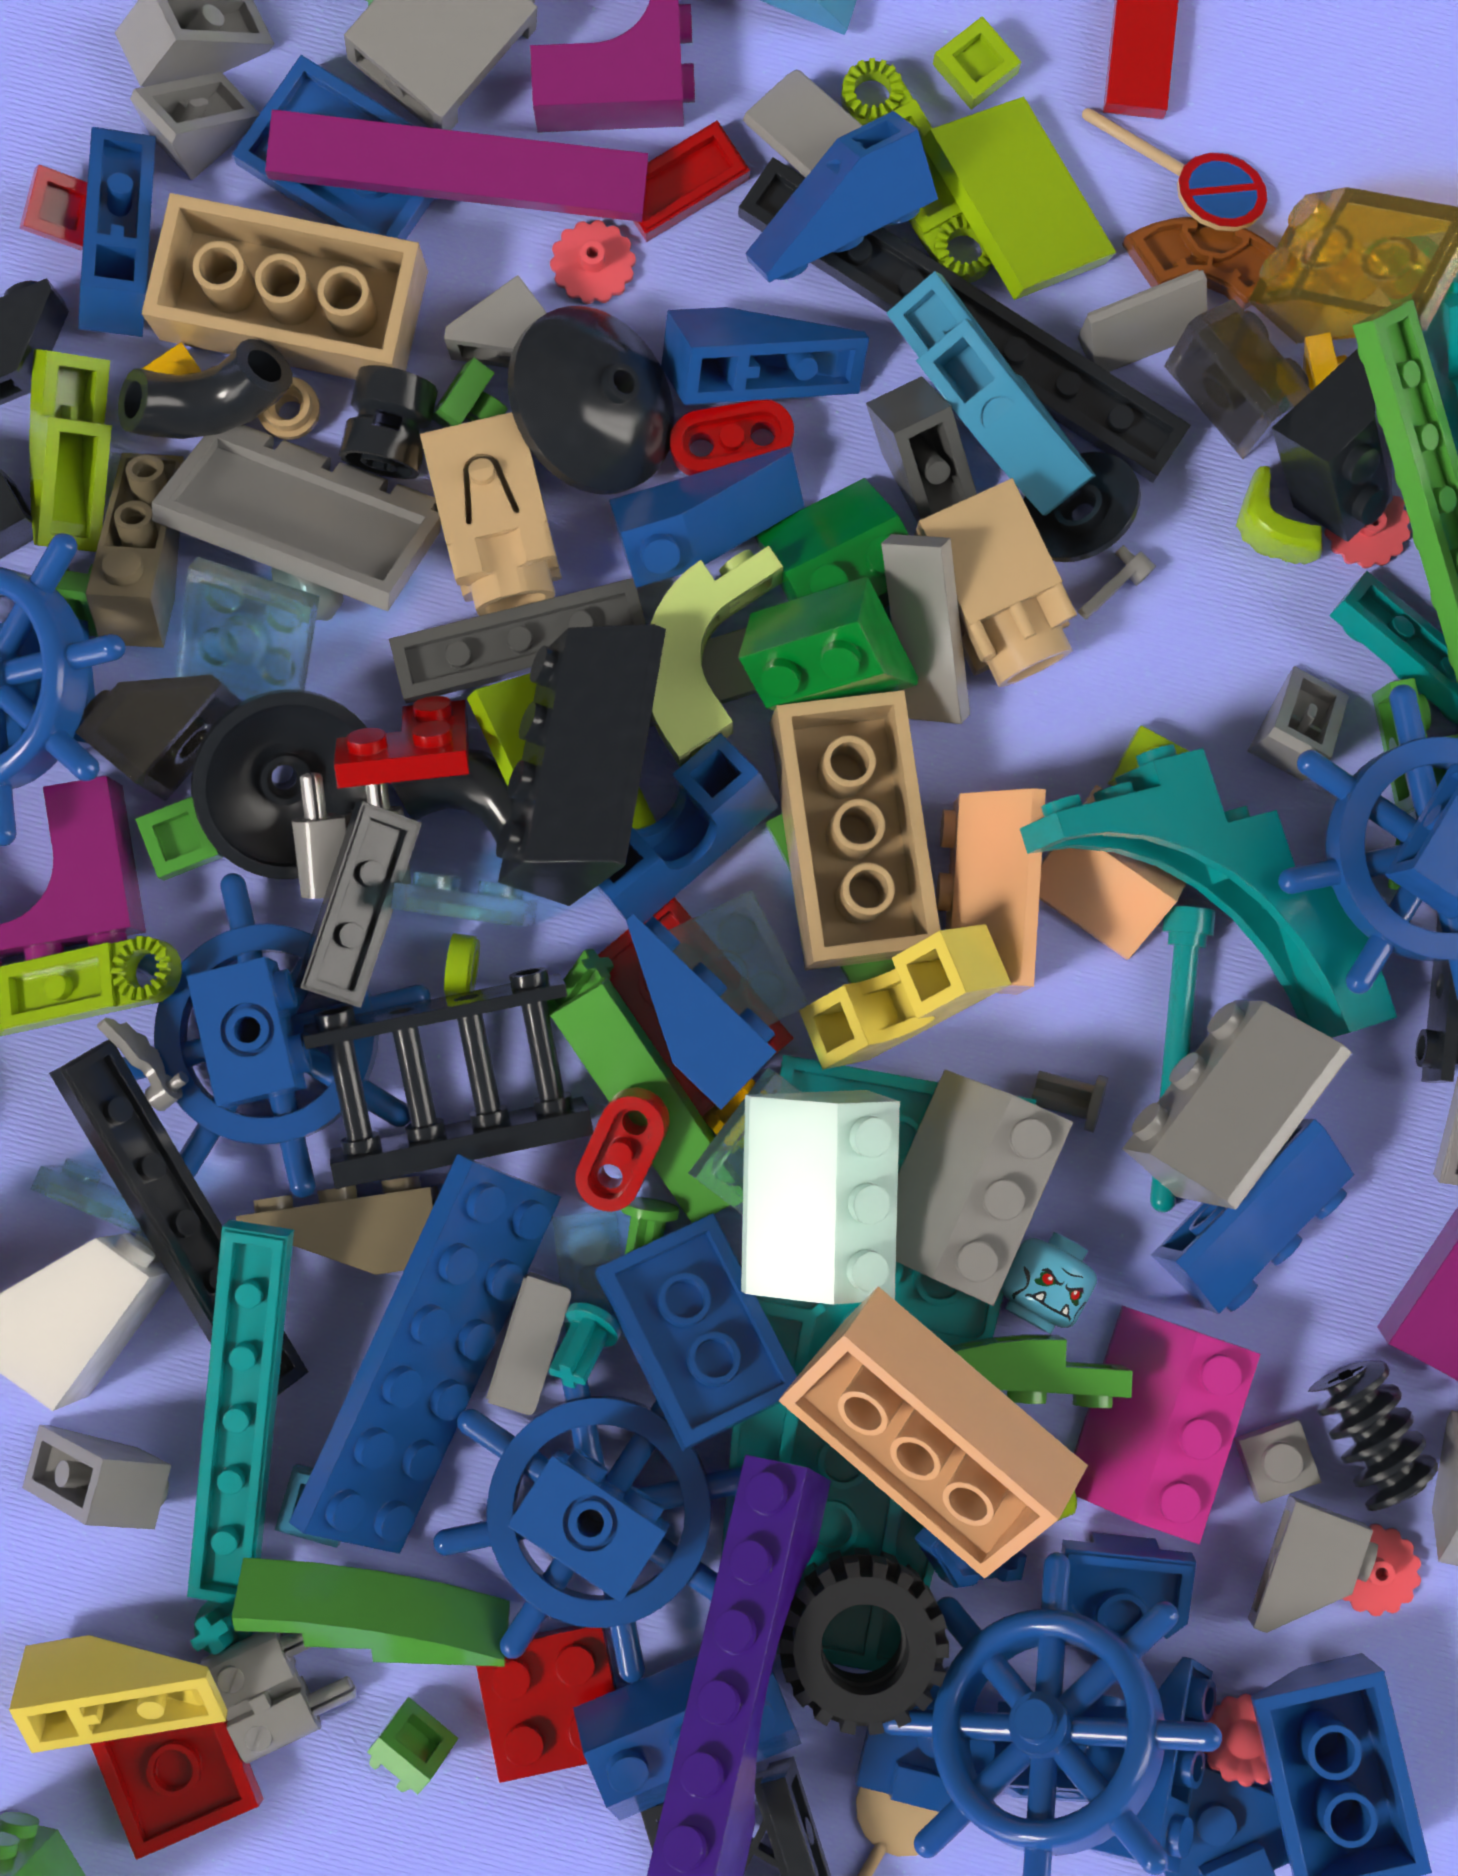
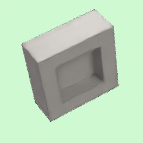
M1292 1417L1234 1438L1254 1498L1262 1504L1322 1483L1300 1420Z

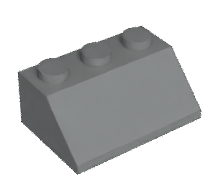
M1234 1000L1219 1009L1207 1026L1208 1036L1196 1052L1186 1055L1172 1070L1169 1078L1172 1083L1159 1101L1147 1106L1132 1124L1131 1131L1134 1134L1122 1149L1176 1197L1236 1210L1352 1054L1342 1043L1266 1001Z
M945 1069L898 1173L896 1262L994 1306L1073 1122L1015 1095Z

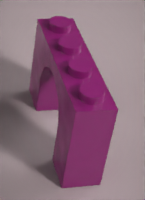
M650 0L646 11L631 29L607 41L530 45L532 101L537 133L684 127L683 103H695L694 63L681 64L680 45L693 43L691 4H679L678 0Z
M101 776L91 781L78 780L43 787L53 850L52 874L42 897L29 911L14 920L0 924V966H2V958L25 954V960L27 961L65 952L64 947L88 943L89 947L107 942L116 943L128 940L127 936L146 933L123 785L108 776Z

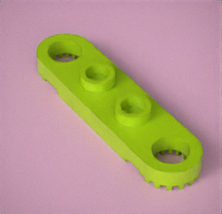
M869 58V61L861 60L858 61L857 65L850 67L842 84V108L861 125H866L894 111L918 129L922 141L932 126L916 99L912 98L902 81L901 74L896 72L893 64L890 66L883 59L875 61V58ZM877 81L887 88L889 99L885 100V104H879V107L872 105L870 108L866 103L862 105V101L860 99L857 100V95L854 92L863 82ZM924 148L938 200L920 208L919 213L909 220V223L931 259L967 282H975L988 273L992 262ZM958 236L971 237L979 244L982 255L978 257L977 261H972L971 264H968V262L961 264L960 261L955 262L954 257L949 256L950 253L947 250L948 243Z
M136 936L137 938L116 943L107 942L0 966V1037L159 1003L167 999L180 982L182 974L180 956L177 950L166 941L149 936ZM152 953L156 955L155 960L159 961L156 964V968L160 970L154 974L157 976V979H152L150 981L152 984L144 985L145 988H143L137 981V966L145 955Z

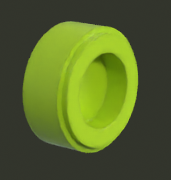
M452 934L445 967V996L474 991L480 957V941L477 939V936Z

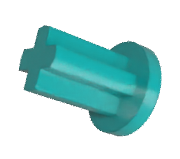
M582 1302L573 1303L568 1307L564 1318L568 1331L549 1367L550 1375L562 1378L564 1386L574 1389L577 1383L585 1386L603 1347L615 1345L622 1332L619 1322L610 1313L598 1306Z
M207 1601L199 1609L194 1621L195 1638L190 1641L192 1647L197 1652L204 1649L206 1652L216 1655L228 1646L253 1634V1632L234 1630L232 1621L234 1605Z

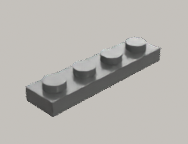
M633 578L389 638V643L402 696L406 704L425 697L440 696L528 674L531 672L533 661L539 649L544 645L549 647L569 627L646 625L637 588Z

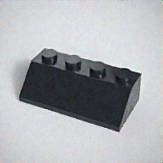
M655 624L569 627L549 647L544 645L539 649L530 672V681L536 684L534 700L527 707L519 728V738L525 740L522 760L516 764L508 784V797L514 799L511 817L503 825L496 844V856L502 858L498 883L570 906L625 866L666 633L665 628Z

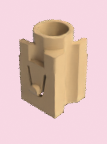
M512 412L421 433L420 437L454 578L457 585L461 588L465 602L474 601L477 614L481 616L554 598L556 593L553 581L562 579L532 453L517 428Z
M1013 478L919 520L914 536L945 537L951 539L963 653L974 676L990 669L998 687H1005L1043 671L1073 652L1063 629L1070 625L1069 620L1077 616V613Z

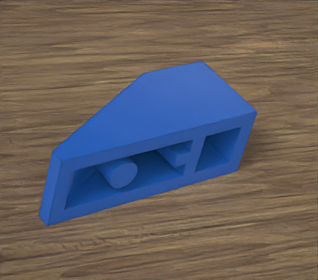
M91 127L78 329L143 337L144 317L142 310L147 290L156 136Z
M730 307L668 310L661 367L684 405L859 394L869 336L865 331Z
M790 446L609 500L624 556L636 588L681 575L700 560L706 565L805 507Z

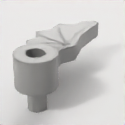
M1122 545L1115 552V555L1126 566L1077 612L1085 620L1088 619L1128 579L1138 586L1156 568V565L1142 551L1135 556Z
M105 1017L97 1024V1028L122 1052L128 1062L140 1069L147 1077L150 1086L145 1089V1096L153 1108L158 1111H165L182 1097L181 1087L189 1081L187 1075L184 1072H179L173 1078L166 1075L158 1050L150 1045L145 1035L137 1033L127 1022L119 1024L111 1018Z

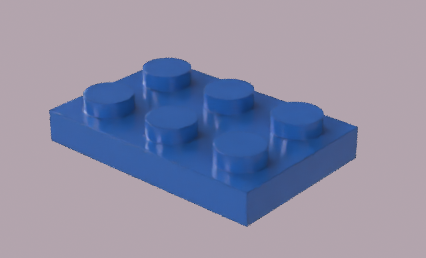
M300 55L232 153L236 165L330 225L406 240L434 198L268 179L265 167L272 109L414 126L305 56Z
M714 1214L708 1215L597 1267L595 1276L682 1452L779 1404L778 1400L797 1378L756 1295L745 1294L741 1291L742 1268Z

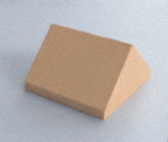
M1095 785L1082 804L1095 802L1093 793L1102 790V788ZM1067 848L1049 851L1041 863L1039 899L1118 955L1129 960L1178 901L1186 883L1155 865L1114 852Z

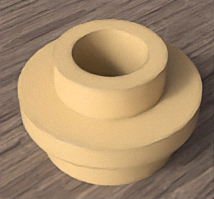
M293 377V383L287 392L258 418L266 431L274 437L283 440L299 439L311 432L316 426L320 416V402L315 391L307 382ZM297 402L300 404V410L295 417L284 419L279 416L280 408L285 403Z

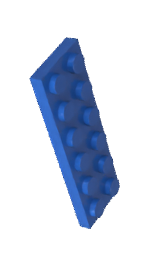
M457 1154L291 1516L290 1524L303 1534L397 1554L401 1553L458 1427V1416L466 1409L521 1288L523 1278L531 1266L560 1202L561 1196L546 1188Z

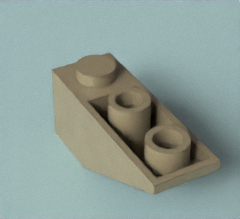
M121 453L85 594L98 637L115 634L123 639L125 646L164 648L175 601L180 531L152 521V501L185 461L184 456Z
M419 1175L381 1181L383 1194L360 1198L357 1197L356 1185L340 1189L317 1191L319 1204L300 1207L293 1206L292 1195L253 1200L255 1213L236 1216V1221L293 1229V1246L375 1275L404 1271L436 1202L439 1190L438 1186L421 1188Z

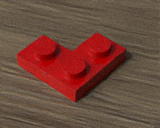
M444 696L425 697L417 700L413 705L402 706V725L399 732L385 733L384 730L379 728H363L351 732L347 737L337 738L334 758L337 787L346 788L469 774V734L465 700L451 701Z

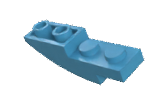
M934 271L886 313L919 357L916 362L1000 468L1010 479L1013 478L1016 486L1042 515L1046 516L1096 476L1023 377L1015 374L942 274Z

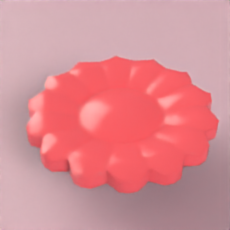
M595 220L591 224L580 221L576 223L574 229H565L561 233V241L555 242L552 247L554 257L550 260V268L556 274L554 278L556 285L564 288L569 298H580L585 304H591L594 301L607 303L612 296L623 294L625 284L633 280L634 272L632 267L636 263L635 254L630 251V240L620 235L618 227L614 225L606 227L604 222L600 220Z
M1393 496V500L1387 505L1383 514L1372 524L1365 525L1348 542L1325 528L1324 534L1331 541L1332 552L1342 555L1346 564L1357 563L1364 569L1370 568L1373 564L1380 566L1387 564L1391 557L1402 553L1403 542L1410 538L1411 532L1407 527L1410 520L1407 511L1403 510L1404 500L1399 496Z
M1374 1523L1369 1526L1373 1530L1370 1542L1378 1544V1552L1370 1577L1366 1582L1357 1579L1352 1595L1343 1598V1600L1350 1601L1352 1608L1358 1612L1367 1610L1372 1616H1381L1384 1611L1392 1614L1400 1610L1401 1603L1412 1601L1414 1597L1413 1589L1421 1583V1578L1417 1573L1421 1567V1561L1413 1554L1414 1546L1412 1542L1408 1539H1402L1399 1531L1394 1528L1384 1530L1381 1525Z
M1245 1693L1238 1698L1226 1696L1222 1700L1221 1705L1215 1706L1211 1719L1204 1721L1215 1724L1222 1733L1220 1747L1212 1752H1204L1208 1755L1207 1763L1212 1770L1220 1771L1222 1779L1227 1782L1237 1780L1244 1787H1250L1254 1782L1262 1785L1270 1782L1251 1695Z

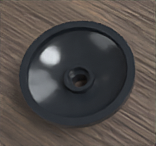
M566 306L552 310L534 321L524 330L515 344L510 357L507 379L508 396L517 428L538 461L566 484L594 494L611 495L622 493L651 478L659 470L670 450V434L675 418L672 394L665 373L645 341L618 318L604 311L586 306Z
M283 689L261 693L238 703L225 712L214 723L202 740L196 753L191 775L193 807L199 824L208 840L226 859L248 872L274 879H299L292 820L304 816L300 777L306 773L310 775L311 773H319L322 775L327 813H350L354 809L356 801L367 802L366 786L338 788L334 769L337 738L347 737L353 731L367 728L366 725L351 710L336 700L319 693L298 689ZM289 765L293 768L292 776L288 781L284 783L272 781V773L278 766Z

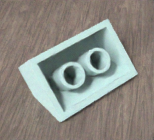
M868 1090L745 1094L742 1292L751 1295L834 1305L862 1303L879 1286L895 1300L900 1101Z

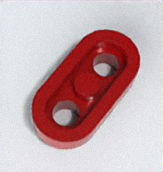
M753 400L692 411L683 415L672 428L670 434L671 456L677 468L684 474L691 476L788 446L792 448L794 423L789 412L781 404L772 400ZM758 429H766L773 434L774 440L768 445L761 446L753 442L751 435ZM697 440H706L713 446V450L710 454L700 457L691 452L690 446Z
M627 1088L618 1092L604 1109L575 1174L577 1190L584 1201L590 1206L602 1211H618L632 1203L638 1194L669 1129L670 1117L668 1109L661 1098L655 1093L644 1088ZM632 1110L641 1112L646 1117L648 1124L640 1126L633 1123L629 1118L628 1112ZM611 1164L618 1167L623 1177L619 1179L610 1177L605 1172L604 1165Z

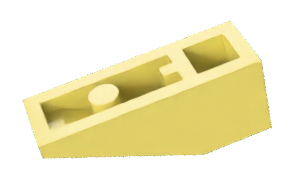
M91 1635L26 1645L9 1708L31 1753L225 1722L228 1712L207 1666Z

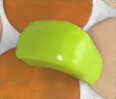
M1260 466L1257 468L1251 478L1236 523L1242 540L1249 544L1255 552L1263 556L1278 558L1293 564L1301 563L1305 565L1320 559L1323 551L1321 526L1291 520L1276 513L1270 505V467Z

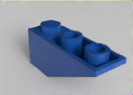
M892 111L837 138L745 254L748 262L769 283L776 279H790L804 272L809 263L831 252L850 250L859 245L865 235L887 224L894 225L909 221L919 213L920 208L938 200L918 129Z
M632 913L626 920L672 1062L722 1110L775 1055L777 1051L768 1044V1041L775 1033L748 1007L738 1015L723 1001L720 996L728 989L726 985L702 962H699L691 970L673 952L680 945V941L654 916L643 924Z
M1182 1657L1158 1689L1165 1720L1204 1722L1211 1719L1215 1710L1217 1696L1216 1685L1212 1680V1670L1193 1658ZM1164 1750L1162 1766L1156 1784L1148 1800L1136 1815L1166 1851L1169 1863L1165 1871L1176 1874L1179 1873L1181 1858L1185 1859L1188 1856L1192 1846L1194 1829L1193 1821L1188 1814L1192 1791L1200 1786L1204 1775L1205 1754L1202 1751ZM1116 1835L1104 1843L1088 1849L1103 1856L1138 1864Z

